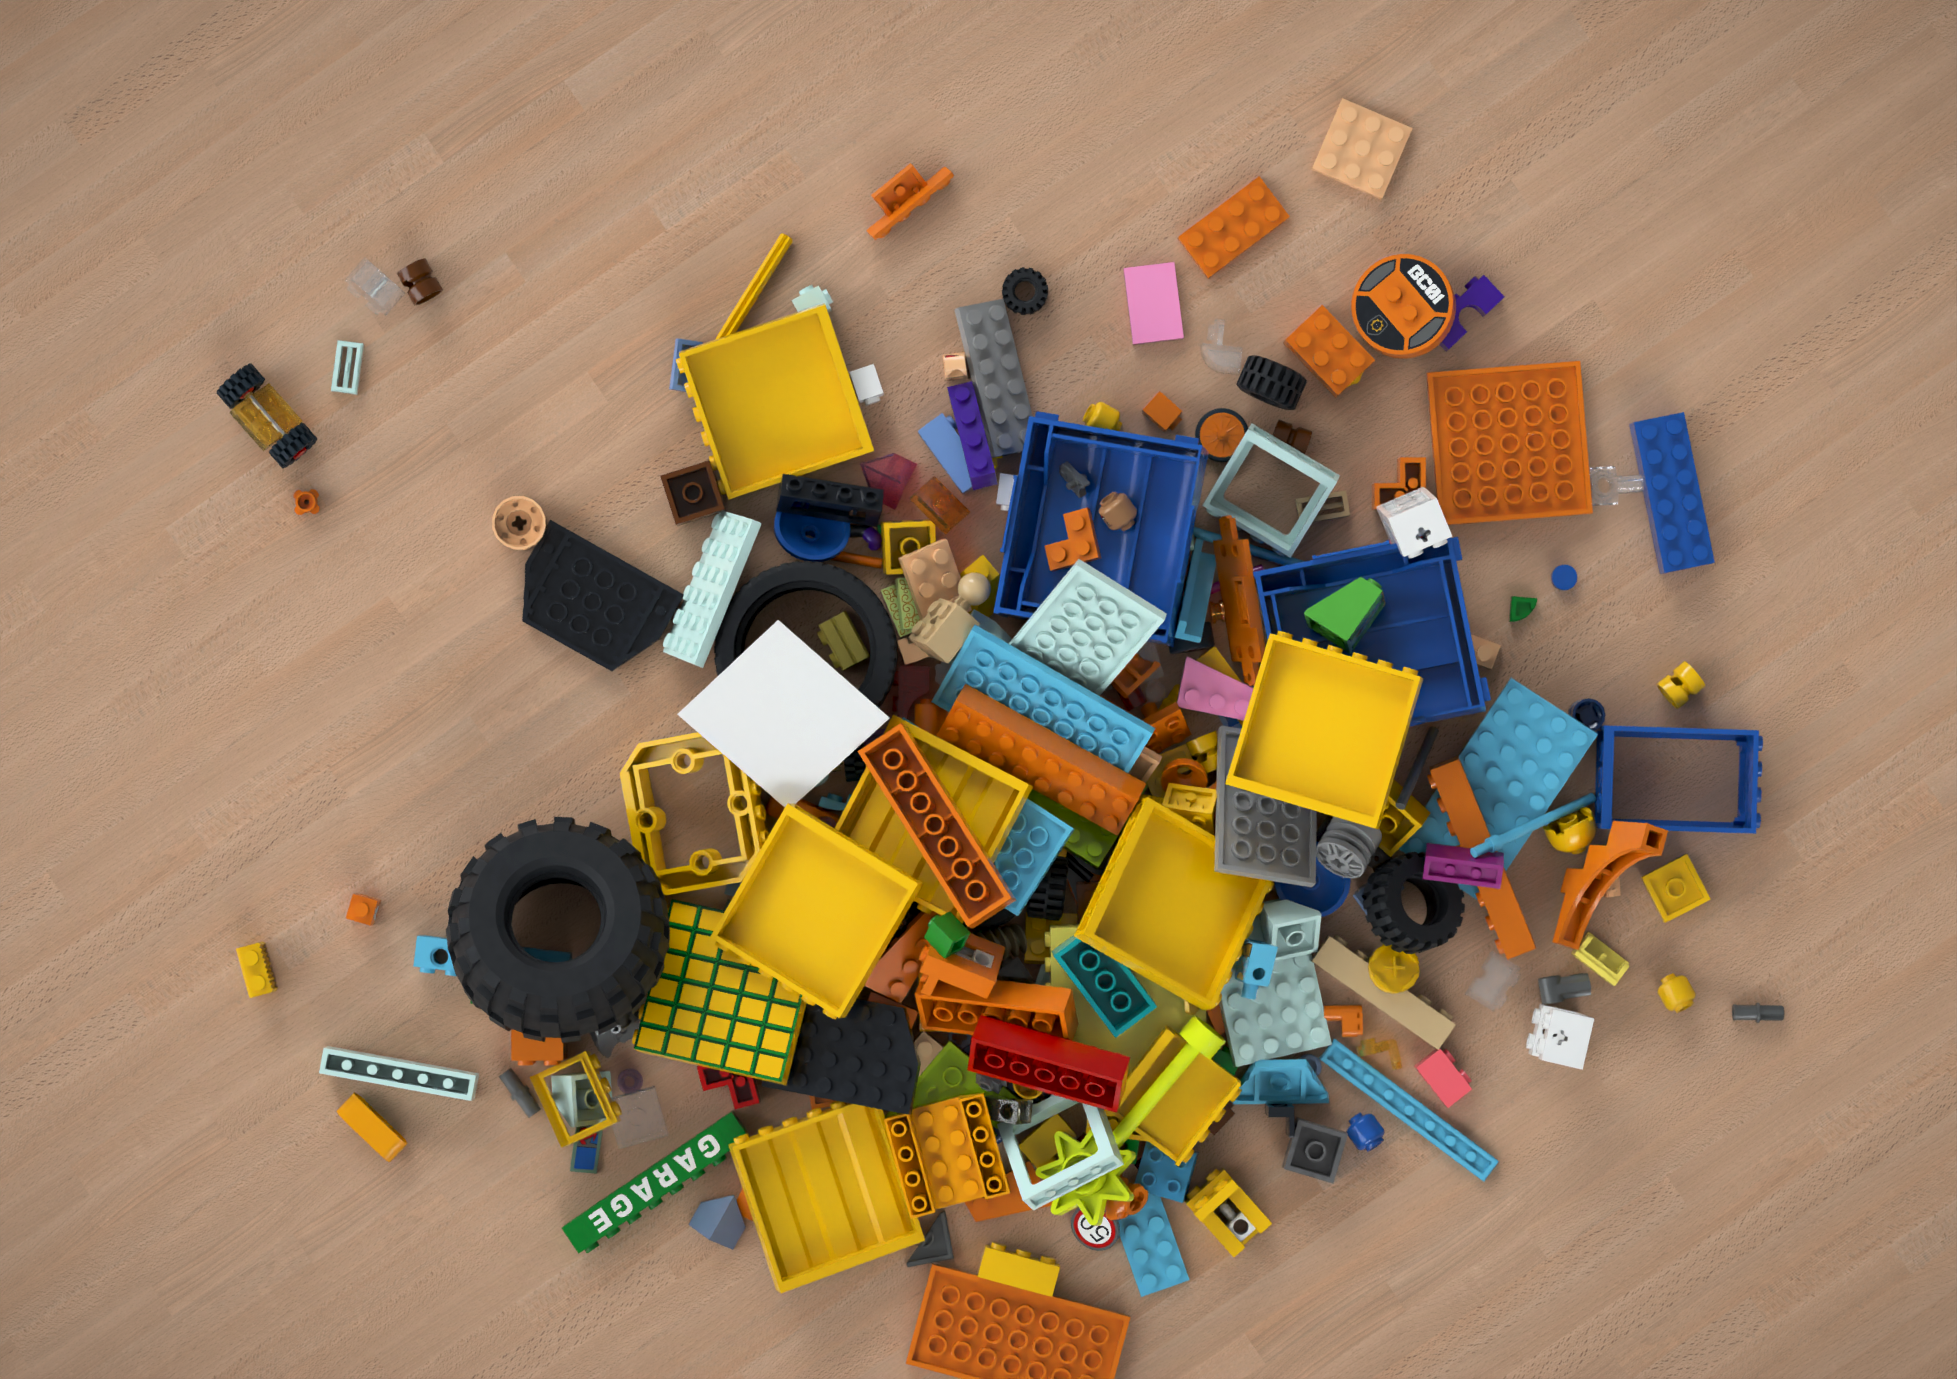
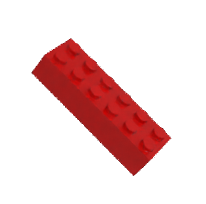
M980 1015L971 1039L967 1070L1117 1113L1125 1091L1131 1057Z

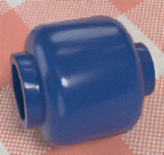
M1360 1112L1348 1121L1350 1126L1346 1133L1358 1150L1366 1149L1369 1152L1384 1141L1382 1137L1385 1130L1373 1114L1363 1116Z

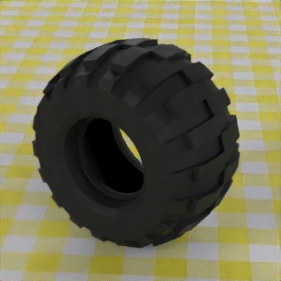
M554 817L553 824L537 825L536 819L518 824V832L507 837L500 833L485 844L486 851L478 859L473 856L460 874V885L453 890L447 910L449 920L446 936L449 954L455 974L462 984L465 994L475 1007L482 1009L489 1015V1019L503 1029L507 1031L514 1029L523 1033L524 1038L545 1042V1037L561 1038L562 1043L581 1041V1035L598 1031L600 1035L616 1027L617 1020L627 1013L630 1016L633 1015L646 1001V994L650 988L655 987L664 970V960L666 952L669 950L670 940L667 902L662 892L661 883L653 868L642 859L641 852L626 839L622 838L620 841L613 837L611 830L591 821L589 827L576 825L575 819L571 817ZM550 884H573L588 889L599 905L601 925L595 941L583 954L565 962H547L531 956L520 946L513 933L512 915L515 905L521 898L535 889Z

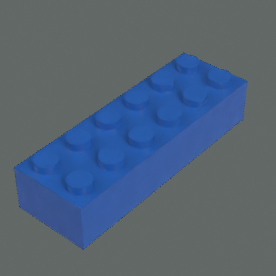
M1684 412L1629 424L1659 573L1664 574L1715 563Z

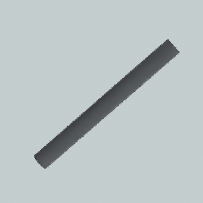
M1429 727L1395 804L1398 809H1405L1438 735L1439 730L1436 727Z

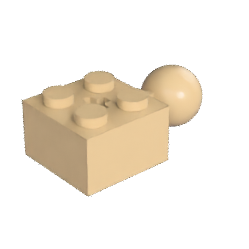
M974 572L963 576L958 584L959 596L954 603L942 598L934 601L929 606L928 614L925 618L918 621L912 628V634L909 636V639L929 657L949 664L963 646L974 625L979 626L980 624L967 610L971 605H980L988 599L991 592L988 579L984 575Z

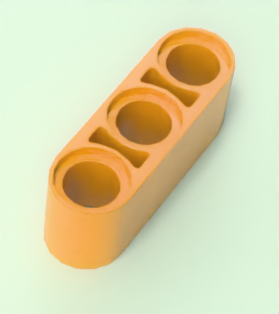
M356 1092L336 1111L356 1133L388 1162H391L408 1144L405 1138Z

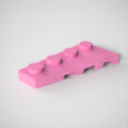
M1186 656L1177 704L1180 708L1244 720L1253 688Z

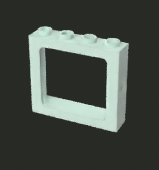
M1251 423L1202 506L1206 507V511L1215 517L1231 515L1236 520L1237 530L1243 529L1250 533V537L1256 542H1265L1278 555L1283 557L1287 555L1291 558L1340 475ZM1254 444L1320 483L1289 534L1281 533L1224 498L1225 491Z
M1051 1095L1039 1103L1030 1105L1026 1110L1012 1115V1120L1009 1116L1003 1122L997 1124L1022 1200L1032 1210L1124 1165L1104 1109L1082 1103L1098 1147L1097 1153L1035 1185L1031 1183L1015 1135L1079 1102Z

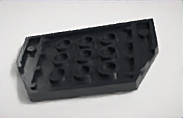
M550 520L542 539L536 544L525 563L522 621L613 672L660 640L681 603L684 594Z
M856 999L845 1018L837 1017L835 1020L822 1012L824 1008L817 1004L812 1006L807 1003L787 1085L763 1080L762 1086L911 1115L921 1062L914 1045V1037L908 1023L909 1018L906 1008Z

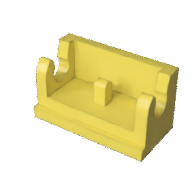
M1589 931L1582 938L1579 950H1573L1571 953L1613 986L1618 983L1630 966L1628 961L1619 956Z

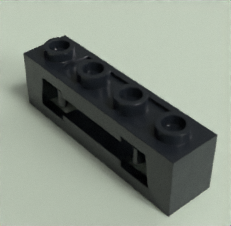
M783 474L778 489L776 511L877 527L882 513L884 490ZM794 501H799L801 507H805V504L809 503L808 509L792 505ZM853 510L852 514L855 516H850L849 511ZM857 512H866V518L856 516Z

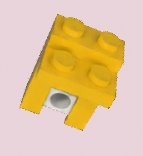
M1215 1168L1205 1177L1207 1182L1200 1188L1196 1185L1186 1194L1188 1199L1185 1203L1226 1250L1235 1257L1245 1248L1244 1245L1258 1232L1261 1234L1272 1222L1224 1168L1220 1170ZM1227 1198H1229L1240 1210V1212L1235 1213L1233 1211L1234 1209H1232L1228 1204H1226L1227 1201L1225 1203L1223 1202ZM1218 1206L1220 1207L1219 1212L1221 1211L1222 1216H1225L1226 1220H1228L1226 1224L1214 1212ZM1243 1219L1247 1222L1246 1230L1240 1233L1234 1231L1233 1225L1235 1221Z

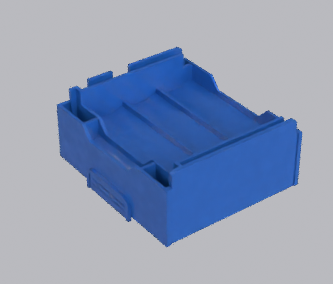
M1036 411L1035 417L1029 416L1019 474L1018 476H1013L1014 483L1002 548H1000V552L1004 553L993 613L1006 618L1012 617L1029 620L1072 568L1068 567L1054 572L1050 571L1045 545L1068 539L1063 514L1083 508H1090L1101 559L1086 562V564L1165 612L1167 615L1164 622L1146 642L1174 647L1196 512L1200 502L1209 452L1203 445H1198L1199 438L1176 435L1175 440L1062 422L1058 421L1059 415ZM1066 461L1079 474H1085L1090 482V485L1085 487L1087 494L1081 498L1072 489H1067V482L1059 473V466ZM1112 492L1125 493L1137 509V515L1133 519L1135 521L1134 525L1125 531L1121 529L1111 530L1099 514L1100 501Z
M1458 537L1448 538L1446 544L1437 548H1433L1432 545L1426 547L1421 555L1409 558L1408 555L1403 557L1397 544H1390L1389 540H1386L1383 543L1319 556L1312 555L1313 560L1253 572L1267 640L1270 633L1277 635L1278 631L1292 634V640L1302 642L1303 638L1318 642L1317 647L1326 650L1328 645L1338 646L1307 626L1304 612L1359 577L1367 581L1371 578L1382 586L1381 590H1383L1386 604L1353 652L1368 656L1367 661L1377 664L1378 659L1393 663L1392 669L1402 671L1403 667L1419 671L1417 676L1422 677L1423 682L1409 727L1426 722L1485 712V701L1491 700L1487 678H1480L1471 637L1456 562L1463 560ZM1343 650L1342 654L1352 657L1353 652L1349 654Z

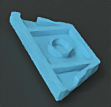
M1306 1059L1258 1060L1251 1064L1241 1078V1086L1239 1088L1242 1091L1237 1099L1232 1102L1233 1104L1329 1103V1094Z

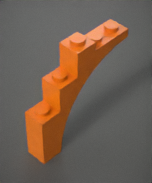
M1613 821L1607 845H1589L1583 869L1566 868L1560 893L1565 894L1552 942L1579 950L1585 929L1602 896L1611 884L1630 866L1648 857L1662 856L1668 830L1648 823Z

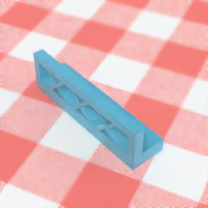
M1196 538L1190 559L1175 638L1200 643L1216 559L1215 555L1201 552L1204 540Z

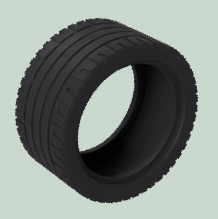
M795 561L771 567L766 571L764 570L757 577L751 578L749 582L740 588L739 592L735 593L715 637L714 660L717 676L744 652L747 634L753 621L769 603L791 592L803 590L821 591L845 601L862 619L870 642V662L865 679L858 690L880 708L894 681L898 659L897 641L893 624L884 605L862 580L846 570L831 564Z

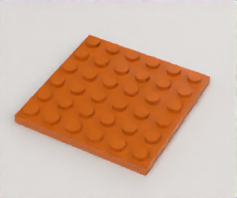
M1580 361L1426 373L1436 498L1448 525L1593 514Z

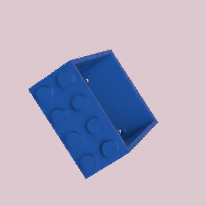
M1605 725L1597 729L1596 802L1594 810L1596 828L1611 829L1613 821L1648 823L1668 831L1756 834V828H1760L1761 815L1757 813V803L1761 802L1762 797L1761 787H1758V777L1762 776V762L1758 761V753L1763 749V737L1759 736V730ZM1614 737L1736 741V746H1739L1737 817H1734L1733 822L1613 819Z

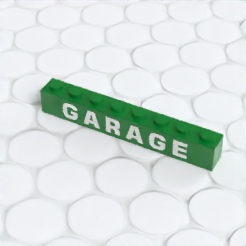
M732 1110L562 1227V1230L578 1254L583 1250L586 1253L591 1252L599 1246L597 1242L605 1235L609 1239L621 1230L618 1226L626 1221L629 1225L642 1217L640 1212L646 1207H649L650 1210L654 1209L663 1202L661 1197L668 1192L671 1195L676 1194L684 1188L682 1183L687 1179L691 1178L695 1181L706 1173L704 1168L712 1163L715 1167L727 1159L725 1154L730 1151L728 1144L734 1143L735 1137L748 1134L750 1137V1134Z

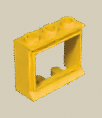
M584 1051L559 1063V1065L530 1076L561 1148L567 1147L621 1121L619 1117L622 1115L621 1108L616 1100L612 1101L609 1092L612 1091L606 1077H601L598 1068H601L599 1059L595 1053L591 1055L590 1051ZM581 1061L606 1116V1120L570 1136L544 1078Z

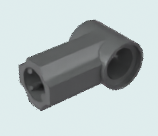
M1588 973L1564 977L1557 975L1538 979L1542 1004L1563 1002L1564 999L1591 995V983Z

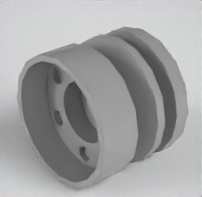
M1333 816L1327 826V831L1316 846V857L1332 873L1344 878H1358L1365 872L1367 865L1371 861V856L1376 852L1381 843L1382 833L1380 829Z

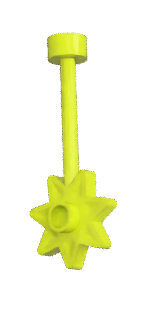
M1193 1015L1179 1032L1187 1041L1186 1045L1114 1129L1113 1135L1118 1149L1121 1148L1199 1053L1211 1060L1226 1042L1217 1031L1198 1016ZM1090 1129L1081 1142L1065 1132L1057 1131L1054 1134L1059 1160L1038 1167L1036 1175L1045 1180L1096 1154L1098 1147L1092 1130ZM1119 1150L1124 1165L1053 1200L1050 1209L1051 1213L1063 1215L1079 1206L1090 1225L1100 1226L1103 1221L1107 1200L1131 1202L1134 1199V1194L1121 1179L1120 1175L1135 1160V1152Z

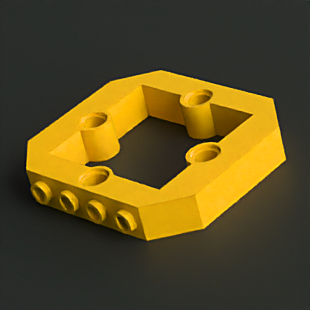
M698 732L638 743L620 772L632 845L641 852L644 862L653 868L661 883L662 892L665 895L742 882L769 836L764 822L766 811L764 806L761 805L760 800L761 786L723 754L730 790L727 806L729 811L734 814L741 856L722 859L721 854L717 850L707 848L694 852L690 857L689 865L666 869L659 832L666 824V814L654 804L648 768L671 764L673 769L680 774L695 773L703 767L705 757L722 754ZM686 755L691 759L689 767L684 762ZM742 797H745L747 800L746 809L741 806ZM648 814L653 818L651 826L647 822ZM704 856L709 860L708 868L703 865Z

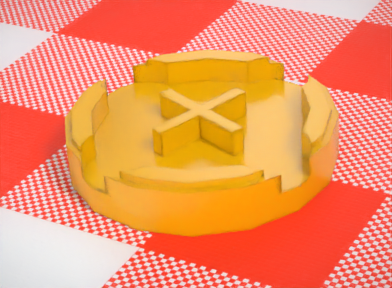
M1383 944L1373 952L1369 959L1368 971L1370 979L1376 987L1384 992L1392 994L1405 992L1415 984L1419 977L1418 957L1415 953L1406 954L1403 951H1394L1391 949L1392 945L1385 946Z

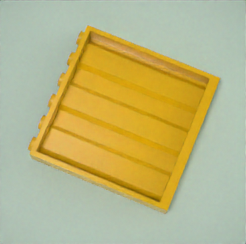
M893 715L883 734L900 723L908 727L994 864L1033 786ZM866 766L835 829L924 883L914 899L918 903L916 908L929 915L932 911L941 916L951 912L963 924L964 920Z
M835 1101L830 1104L831 1108L823 1111L821 1108L806 1112V1117L797 1119L795 1116L782 1121L783 1125L775 1128H773V1125L765 1126L758 1129L759 1134L750 1137L748 1134L740 1135L734 1138V1143L728 1144L775 1288L779 1293L787 1292L925 1241L918 1217L910 1219L885 1127V1116L882 1109Z

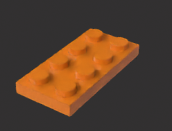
M1258 176L1177 239L1209 279L1290 218V216L1264 181Z

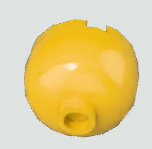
M1583 807L1580 809L1581 812L1568 814L1549 823L1548 826H1543L1548 841L1556 850L1565 853L1571 852L1572 854H1580L1586 850V847L1593 841L1596 834V823L1590 808Z

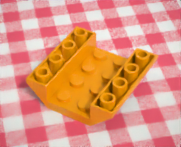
M984 1093L961 1095L915 1107L912 1109L911 1115L897 1113L884 1118L910 1219L932 1214L937 1209L985 1197L986 1200L1011 1193Z

